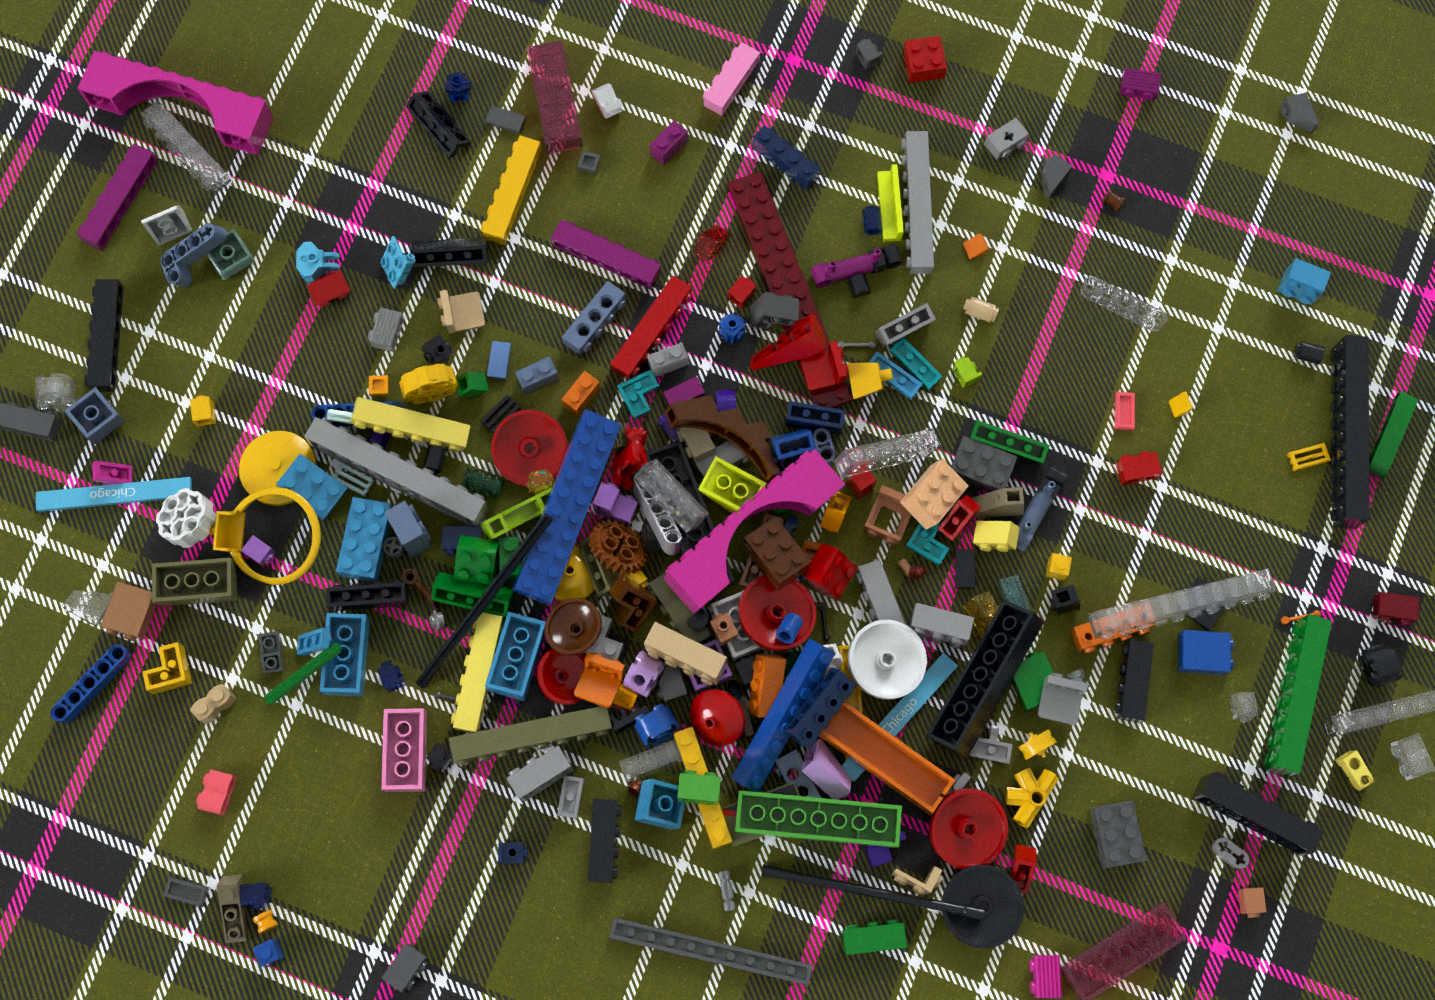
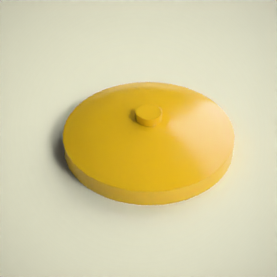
M287 431L265 433L254 439L244 450L239 464L240 480L249 494L276 487V483L299 454H302L317 465L315 454L309 444L294 433ZM278 494L266 495L257 499V501L270 506H283L295 502L287 496Z

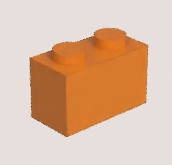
M584 371L561 399L563 407L578 417L601 389L600 381Z

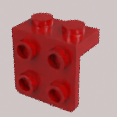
M837 341L829 342L828 349H825L820 354L800 359L808 390L814 391L846 382L849 370L847 364L843 363L842 346H838Z

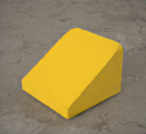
M1186 391L1169 401L1173 415L1176 418L1187 415L1193 408Z

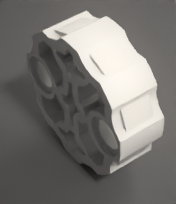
M189 488L179 490L178 493L170 495L163 502L160 512L157 513L156 523L159 526V534L174 545H180L183 548L192 547L195 543L203 541L209 535L210 528L216 520V513L213 510L214 504L198 491H191Z

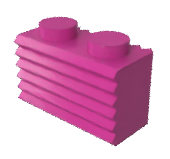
M1060 955L1032 956V960H1029V971L1033 973V981H1030L1031 994H1034V998H1062Z

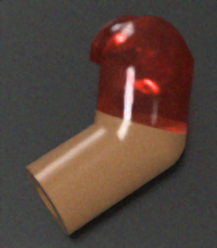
M905 558L897 563L909 578H921L926 573L924 566H910Z

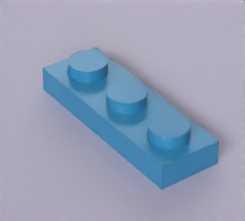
M876 352L868 362L879 363L881 370L891 368L893 380L885 382L910 400L913 399L923 383L879 352Z
M320 628L299 635L297 655L306 656L329 649L332 640L330 629Z

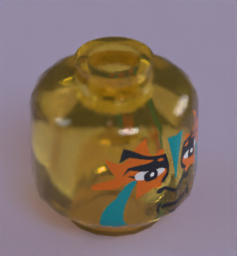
M545 468L530 472L528 474V481L525 483L529 493L533 491L537 495L553 487L555 481L550 470L547 471Z

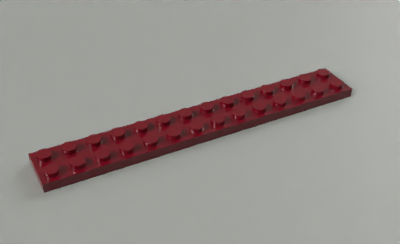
M760 171L727 182L728 190L768 291L778 296L790 295L795 299H799V320L814 313L826 337L825 349H828L829 338L762 172ZM782 325L785 334L794 329L793 326ZM799 359V360H796V361H797V364H798V366H799V369H800V371H801V374H802V376H803V379H804V381H805V384H806V380H805V377H804V373H803V370H802V366H801V363H800V359ZM846 382L814 391L808 390L813 404L817 406L835 408L853 401Z

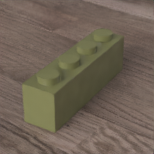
M666 572L648 583L649 590L660 603L658 606L664 616L668 615L671 620L669 624L675 632L678 631L681 635L700 644L711 639V634L707 628L696 632L688 626V619L694 614L663 579L666 576Z

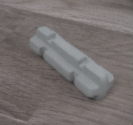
M728 870L719 872V878L722 882L720 883L722 897L725 900L724 910L732 911L735 910V903L732 899L734 898L732 884L729 881L731 879L730 872Z

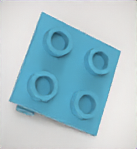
M392 236L380 262L393 289H396L397 285L405 283L415 262L413 254H403L395 236Z

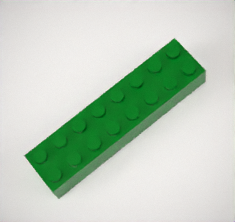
M1308 614L1293 624L1292 634L1294 636L1288 646V652H1290L1289 659L1284 664L1285 678H1282L1280 683L1282 692L1276 701L1277 715L1272 720L1273 734L1268 739L1269 753L1264 758L1265 771L1287 778L1301 773L1332 620Z

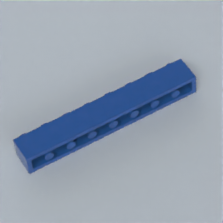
M810 638L808 639L732 776L733 780L753 792L760 791L790 737L784 732V729L820 683L836 654L835 652Z

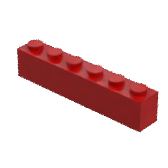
M675 276L671 277L611 361L612 371L627 380L639 374L642 363L648 361V354L651 355L652 349L659 346L662 340L661 336L664 332L668 333L673 319H677L680 316L683 305L685 303L688 304L692 299V287Z

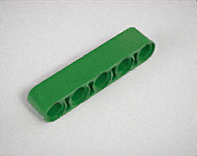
M1399 391L1396 394L1369 457L1370 473L1381 478H1385L1388 474L1417 405L1418 398L1403 391Z

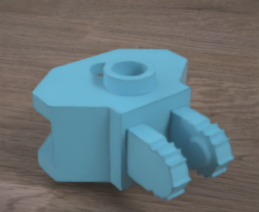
M304 242L296 252V268L302 278L307 283L319 279L323 274H327V271L339 270V264L327 263L329 260L339 259V253L324 252L323 249L319 250L312 242Z

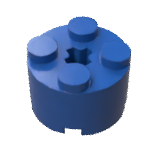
M663 703L655 706L653 711L647 715L643 713L635 718L636 724L634 727L646 748H650L649 744L652 743L655 747L666 742L674 736L673 731L677 730L679 732L681 729L670 708L664 706Z

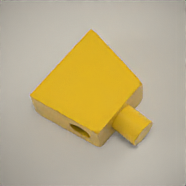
M879 363L847 364L853 399L855 400L884 390L883 381L893 380L892 369L881 370Z

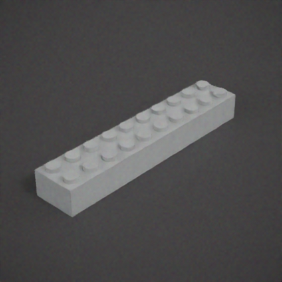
M315 417L304 436L312 448L468 526H480L479 523L485 520L490 511L483 496L477 493L472 495L467 492L468 490L461 485L456 487L450 484L451 481L443 476L438 478L433 475L434 473L427 468L422 470L416 467L417 464L408 459L404 461L395 452L390 451L388 453L383 450L382 446L376 443L371 445L366 442L364 437L358 434L353 436L349 434V430L342 426H339V428L333 426V423L326 418L321 420Z

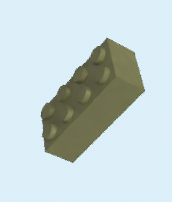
M232 558L152 564V602L158 607L237 601V564Z

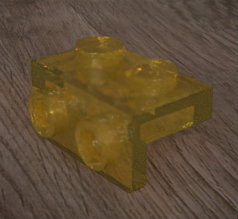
M990 591L973 597L963 605L967 614L974 617L973 624L981 637H983L999 609Z

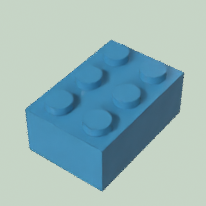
M302 454L297 456L276 483V487L292 490L304 497L314 509L317 517L323 521L347 491V487Z

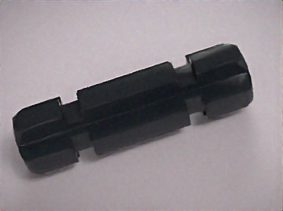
M731 680V683H728V693L741 705L739 683Z

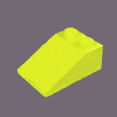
M715 456L698 491L728 512L733 513L736 511L739 513L738 509L747 500L751 499L753 501L752 498L766 485V482Z

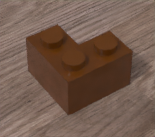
M621 575L609 590L615 601L620 604L613 615L621 626L636 633L658 601L650 590Z

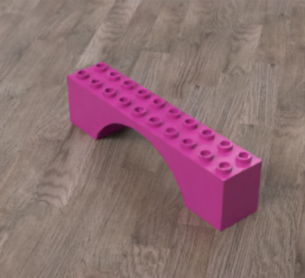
M104 51L93 52L77 88L89 106L122 116L134 106L154 98L179 97L193 101L212 114L215 130L224 146L255 155L259 154L274 118L266 101L261 97L255 96L254 98L241 91L237 93L224 86L217 87L207 81H197L190 76L183 77L172 71L165 72L158 67H148L138 61L131 62L121 56L114 57Z
M816 449L812 452L807 450L795 462L796 465L793 462L781 473L782 477L777 475L767 485L768 489L764 486L752 498L753 501L751 499L747 500L738 509L739 513L734 511L723 522L724 526L720 523L709 534V538L707 536L703 537L694 546L695 550L690 548L682 555L680 563L676 560L665 571L666 576L663 579L693 614L699 611L729 584L726 569L727 549L733 533L743 521L757 513L774 509L793 510L810 516L845 485Z

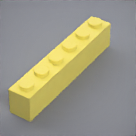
M357 397L350 421L357 428L365 429L368 427L377 433L383 434L388 432L397 438L408 437L413 442L422 443L424 441L430 443V445L448 447L453 452H460L465 449L471 426Z
M482 613L473 624L475 633L469 640L471 651L470 655H466L464 666L467 668L465 674L461 675L460 686H462L461 693L457 694L455 705H458L456 713L453 712L451 724H453L455 730L468 733L480 730L488 695L485 684L504 625L503 616Z

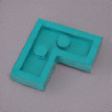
M651 370L617 385L634 420L651 412L643 396L659 388V384Z
M940 521L928 529L919 524L906 547L939 566L950 549L933 539L942 522Z

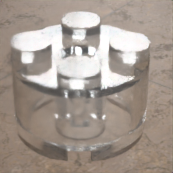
M58 373L51 374V377L45 378V375L38 376L35 379V402L37 408H53L58 412H64L67 407L76 402V380H72V377L69 375Z

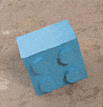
M1295 258L1285 270L1277 291L1286 297L1298 299L1303 304L1312 305L1324 292L1331 272Z
M654 779L642 781L635 821L670 830L679 829L685 803L678 802V786Z

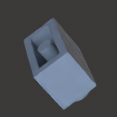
M550 356L515 372L525 395L559 380L558 372Z

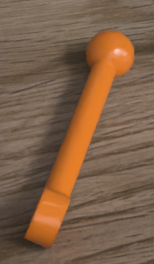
M1318 610L1310 613L1314 616H1321V612ZM1308 614L1290 618L1284 616L1281 618V623L1286 625L1290 621L1300 620Z

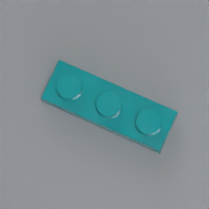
M904 337L890 348L889 352L918 381L923 383V386L928 391L942 379L943 376Z

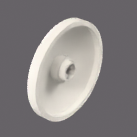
M878 620L866 625L854 636L848 650V667L853 680L864 692L875 698L890 700L909 694L920 684L926 671L927 655L920 637L910 627L898 621Z

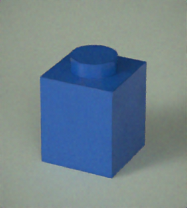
M270 939L253 948L260 967L266 968L285 959L277 939Z

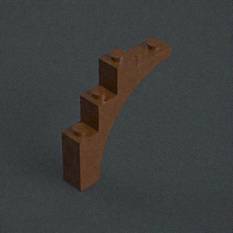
M711 395L674 402L665 410L664 413L671 429H701L712 432L734 444L752 461L764 482H770L779 474L778 466L767 445L771 436L764 421L745 425L738 408L718 412L717 405Z

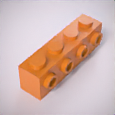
M1147 603L1076 626L1070 630L1078 653L1084 651L1087 654L1095 651L1097 646L1103 645V648L1115 644V640L1121 639L1123 642L1133 638V634H1147L1151 632L1150 629L1155 623Z

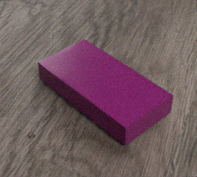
M697 376L663 392L669 406L671 403L698 398L705 394Z

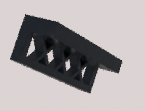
M429 91L412 94L406 108L449 158L454 157L459 148L470 146L472 141Z

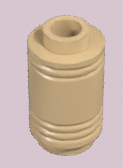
M975 297L966 299L963 307L966 310L965 314L989 323L990 321H995L999 310L996 305Z

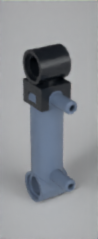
M1051 464L1027 506L1024 515H1022L1017 524L1020 530L1016 548L1023 552L1026 550L1047 510L1067 478L1068 472Z

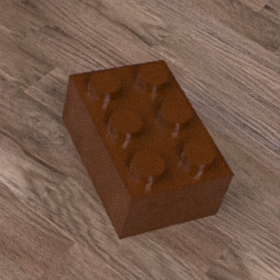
M776 517L744 537L742 547L777 591L803 575L810 568L812 561Z

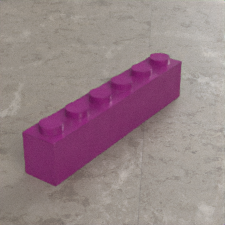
M135 143L127 150L126 157L117 166L116 173L108 181L103 194L99 195L94 208L89 211L85 223L79 227L77 236L82 242L101 251L104 249L158 161L152 151Z
M560 220L551 236L552 246L650 290L661 272V266L655 259H647L637 251H629L623 245L609 242L604 236L598 237L586 228H578L570 221Z

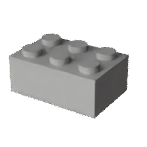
M916 603L912 610L908 627L915 631L920 639L925 637L929 638L933 643L941 644V642L949 643V646L952 648L960 649L970 639L974 617Z
M559 746L547 748L543 751L544 755L537 758L535 756L526 762L527 766L522 769L518 767L509 773L510 776L506 779L522 803L563 778L564 775L566 776L574 771Z

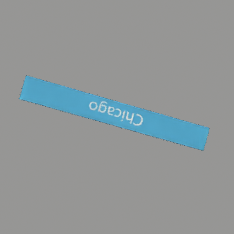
M183 477L36 492V511L45 512L166 500L170 495L178 493L181 489L189 488L192 491V478Z
M942 653L925 672L920 684L898 702L880 722L879 726L895 737L958 665L945 653ZM850 758L842 765L853 782L865 770Z

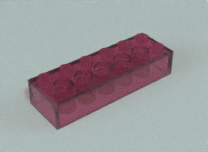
M562 41L527 47L547 154L583 148Z
M1161 902L1061 964L1060 971L1078 1000H1091L1188 937L1166 903Z

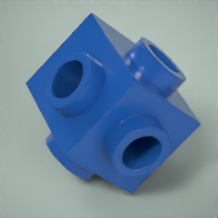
M732 312L728 316L725 315L719 322V335L732 345L737 340H741L746 333L744 319L739 315L735 316Z

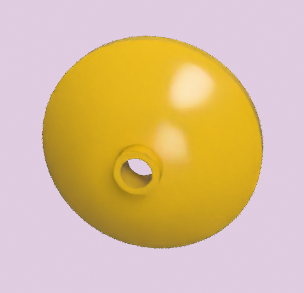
M578 546L573 547L554 598L559 601L570 598L586 599L595 591ZM572 568L574 571L572 574H568L567 569Z

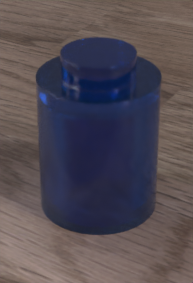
M874 205L867 206L862 211L864 233L866 235L879 234L883 231L880 209Z

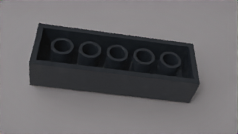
M1212 772L1201 777L1192 796L1196 801L1300 856L1313 854L1324 832L1318 829L1319 826L1317 824L1299 819L1300 816L1298 814L1282 810L1281 805L1273 801L1267 802L1263 800V796L1259 793L1246 791L1242 784L1237 782L1231 783L1226 780V776L1218 772Z

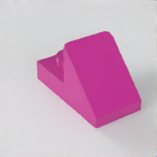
M103 461L92 463L93 481L103 482V485L132 483V465Z

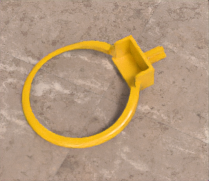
M279 487L267 488L250 494L233 511H216L215 524L211 526L209 535H214L213 550L228 551L234 562L244 573L253 579L271 585L290 583L304 575L313 565L321 542L319 520L309 502L298 493ZM271 494L284 495L296 501L306 512L312 527V545L305 562L295 572L280 578L265 577L256 573L245 563L239 553L243 548L246 513L243 512L258 498Z

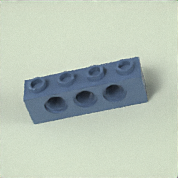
M607 281L562 336L563 344L580 356L584 352H588L592 346V341L601 336L605 325L610 324L614 320V314L618 309L622 310L625 306L626 294ZM605 303L612 304L609 308L603 307ZM593 317L600 318L597 322L591 321ZM582 331L589 332V334L586 336L580 335Z
M797 750L776 760V766L773 769L778 778H783L785 784L782 786L796 782L798 788H805L807 790L806 797L821 798L813 781L802 772L803 762ZM795 770L798 773V778L795 780L789 779L787 772Z

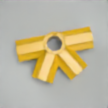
M1027 768L1014 775L1020 788L1006 787L1005 805L1020 806L1013 820L1028 829L1042 805L1046 803L1047 797L1059 780L1056 774L1046 769L1043 770L1036 780L1031 769ZM1032 794L1039 796V804L1033 802Z

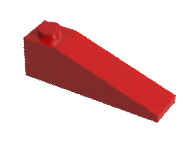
M811 313L792 325L794 327L792 331L786 335L783 332L775 344H768L751 357L750 368L752 370L808 358L823 352L826 348V337L816 315Z

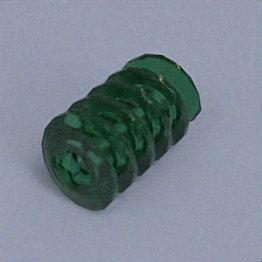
M471 466L467 467L462 481V485L467 490L470 488L472 492L478 490L479 494L486 493L487 497L493 494L494 499L499 498L505 484V478L500 481V475L493 479V474L490 472L486 477L485 470L478 474V468L471 472Z

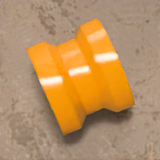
M272 910L265 911L252 919L258 925L257 931L259 934H263L278 926L277 921L272 917Z

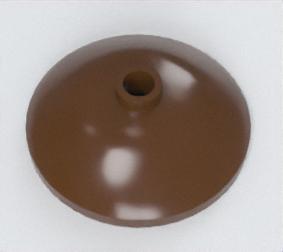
M570 598L560 602L551 610L545 623V636L549 645L555 651L564 655H577L587 651L600 636L602 629L600 612L594 604L583 598Z

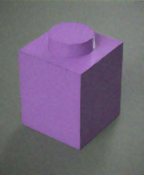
M254 535L241 550L263 568L266 564L269 565L273 561L274 554L276 553Z

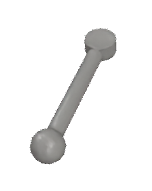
M839 341L838 346H842V349L844 347H870L873 349L876 347V343L874 341L870 343H844Z

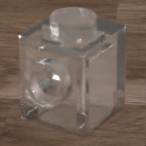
M1255 692L1234 693L1229 696L1233 720L1240 719V722L1252 721L1253 717L1258 716Z

